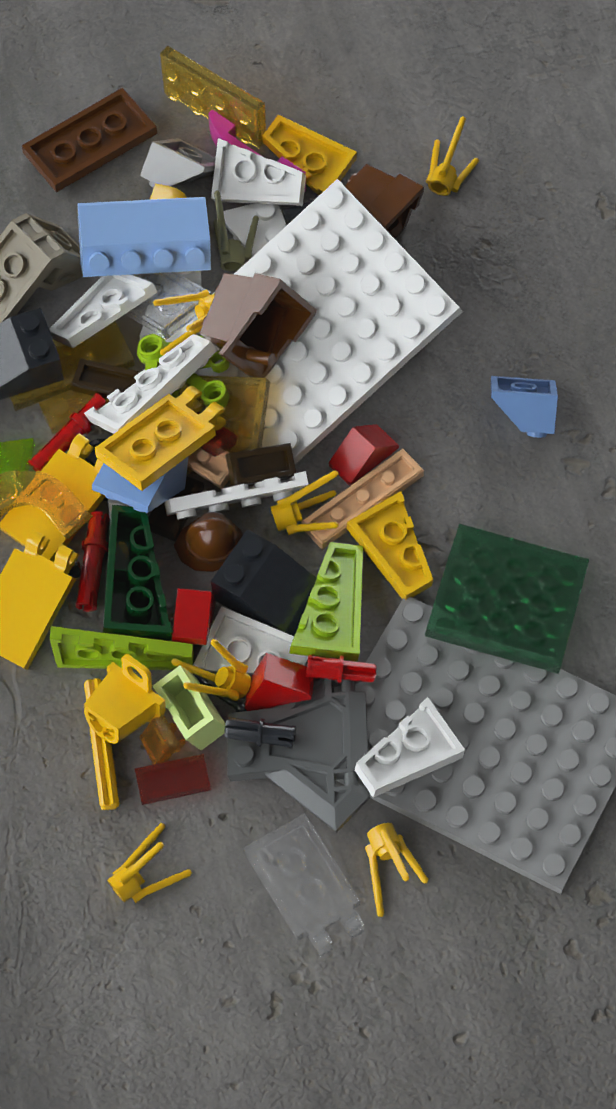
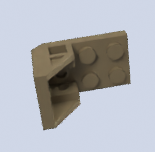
M25 213L11 220L1 233L0 323L9 317L17 315L38 287L53 291L83 277L79 245L59 225Z

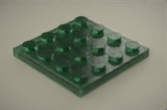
M459 524L427 624L425 637L559 674L589 559Z

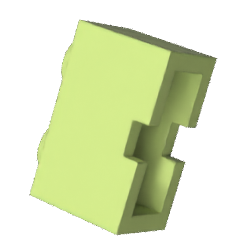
M179 665L155 683L153 688L159 696L165 699L166 708L172 714V719L184 738L198 749L203 750L225 733V722L207 693L188 690L183 687L185 682L200 684V682L193 674Z

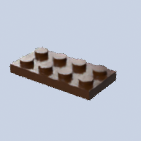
M121 88L21 146L23 154L57 193L156 135L157 126L130 95Z

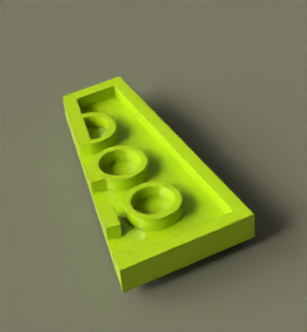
M335 542L329 543L305 611L302 614L297 632L291 643L289 654L326 658L344 656V660L358 662L361 632L363 546Z
M55 626L50 627L49 639L57 668L107 669V666L112 662L122 668L121 658L125 654H129L149 670H174L177 667L172 665V659H177L191 665L194 664L193 644Z

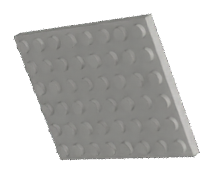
M412 597L406 600L403 598L366 663L375 664L377 667L375 681L355 684V691L366 692L368 752L380 740L388 737L399 727V723L405 717H410L428 697L464 747L465 753L462 759L374 798L370 794V798L562 894L616 789V695ZM358 777V784L364 785L360 777ZM344 779L336 780L344 784Z

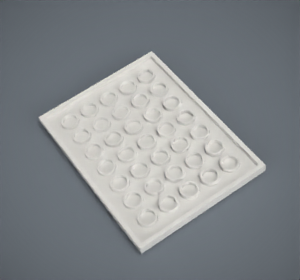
M337 179L234 273V275L252 278L257 273L281 279L317 309L315 316L296 342H290L262 383L254 381L232 363L222 373L214 372L211 367L198 369L194 373L207 382L213 380L223 382L229 392V401L225 411L219 415L226 420V424L221 429L215 430V432L233 452L291 443L294 463L296 464L458 317L462 310ZM195 310L164 338L166 342H172L187 332L186 327L198 319ZM185 383L179 390L183 393L189 386ZM200 396L197 400L203 404V408L199 411V413H202L207 407Z

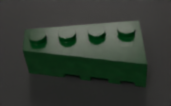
M112 505L102 633L171 641L172 628L166 610L167 605L162 591L160 572L155 558L147 513L136 511L131 506Z

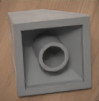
M179 138L152 141L140 176L149 180V185L152 187L155 186V183L178 187L214 174L216 156Z

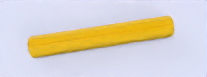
M95 678L85 681L86 701L102 682L101 679ZM90 727L99 804L102 810L116 809L119 807V797L112 745L102 739Z

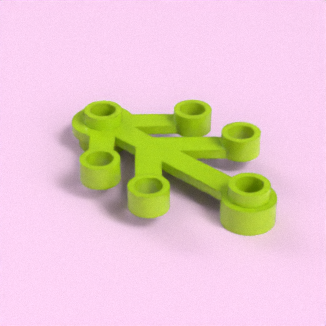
M156 334L147 335L139 341L137 356L145 364V370L159 366V358L162 357L160 350L171 342H166L164 338ZM217 350L209 358L207 364L200 369L211 367L214 372L222 373L229 368L230 362L218 354L220 350ZM193 373L186 380L185 383L188 386H194L202 392L201 398L206 407L213 402H217L224 408L227 406L229 392L223 382L219 380L207 382L196 373ZM179 390L174 391L171 395L177 398Z

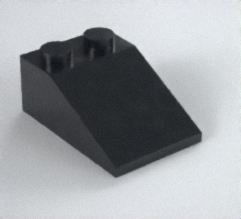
M41 308L9 317L0 323V400L64 380L61 361Z
M247 529L212 578L211 590L216 601L229 609L295 636L317 578L277 545Z

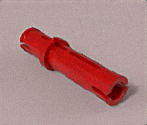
M95 393L77 413L73 412L69 416L70 420L27 461L28 465L33 466L32 469L39 474L58 449L66 452L70 448L73 439L79 433L81 435H88L92 431L91 426L93 423L88 420L84 413L93 406L96 410H99L106 405V400L98 393Z
M94 511L89 514L87 536L82 541L84 556L75 607L80 610L82 605H84L83 611L86 612L97 610L104 554L108 552L109 543L106 539L110 517L105 513L102 519L103 512Z

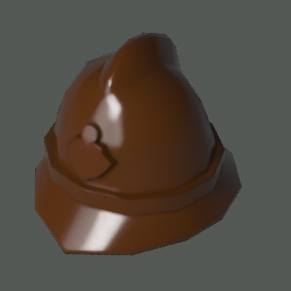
M209 512L198 517L180 531L174 548L181 562L193 570L214 572L220 569L242 538L243 533L224 514Z

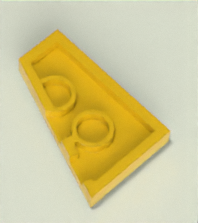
M279 114L263 134V144L279 159L284 157L306 172V184L317 195L324 192L337 179L341 182L357 159L356 151Z
M400 491L347 521L346 529L357 543L363 546L364 552L399 596L406 600L430 588L433 584V577L422 547L418 544L411 516H408L404 505L405 500Z

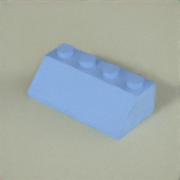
M205 197L77 203L80 265L83 277L211 270L210 233Z

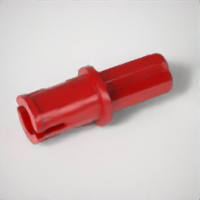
M308 655L306 677L337 680L338 684H341L342 679L374 682L377 667L372 663L344 661V656L326 658Z

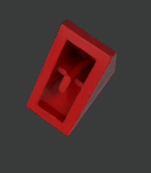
M377 424L354 426L330 459L329 466L333 470L338 471V475L351 486L395 452L399 445Z
M177 589L172 642L207 645L216 605V598L211 591Z
M266 653L251 676V686L246 694L245 709L252 711L311 700L314 678L306 677L307 666Z

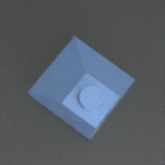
M491 376V398L521 432H527L528 436L543 438L547 434L555 433L558 400L555 380Z

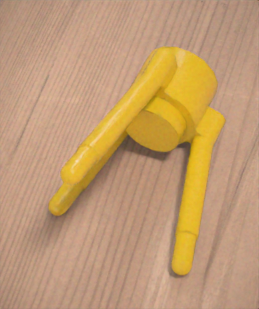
M464 116L460 118L444 162L437 166L440 140L436 139L434 141L430 171L426 183L432 192L441 196H447L451 191L457 193L461 183L479 162L478 158H474L458 177L456 169L450 165L466 121Z
M206 289L196 294L167 297L153 301L155 306L199 301V304L195 306L198 319L186 327V333L160 350L162 356L192 334L196 335L201 331L203 320L208 314L215 293L210 295Z
M334 470L294 494L277 500L278 504L270 506L279 532L287 529L288 535L297 532L336 529L339 527L337 522L297 524V522L303 520L300 510L336 496V491H329L298 504L297 500L337 477L338 471Z
M216 639L211 640V645L232 665L220 668L216 674L189 663L172 659V665L176 667L181 665L190 673L213 681L218 686L212 687L185 682L183 685L185 689L223 696L233 701L243 698L250 689L251 676L246 673L248 666L239 662Z
M160 823L124 864L107 879L112 889L124 903L130 898L137 903L146 895L192 875V871L188 869L141 889L140 886L145 883V880L138 871L163 849L164 844L159 842L142 857L141 855L165 829L164 823Z
M392 823L377 825L367 833L370 844L365 847L370 863L378 917L384 916L377 862L378 856L381 860L393 859L402 879L408 881L409 875L399 855L401 852L421 882L424 884L428 882L427 876L407 848L402 835H397Z

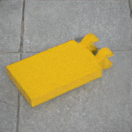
M194 386L186 388L177 398L167 394L96 446V457L143 491L216 436L215 430L221 429L226 424V420L219 416L225 411V408L217 402H213L198 415L197 412L203 408V404L197 398L202 395V392Z
M79 433L71 442L67 454L58 449L0 522V530L24 547L32 530L48 538L50 542L41 556L53 562L61 544L64 546L69 544L88 520L89 514L94 512L105 498V495L92 490V484L103 462L97 459L94 467L84 460L94 448L89 444V439Z
M34 530L31 531L27 538L24 552L14 548L0 574V656L26 670L29 669L76 581L68 573L79 555L74 550L61 544L55 555L54 562L41 556L50 540Z

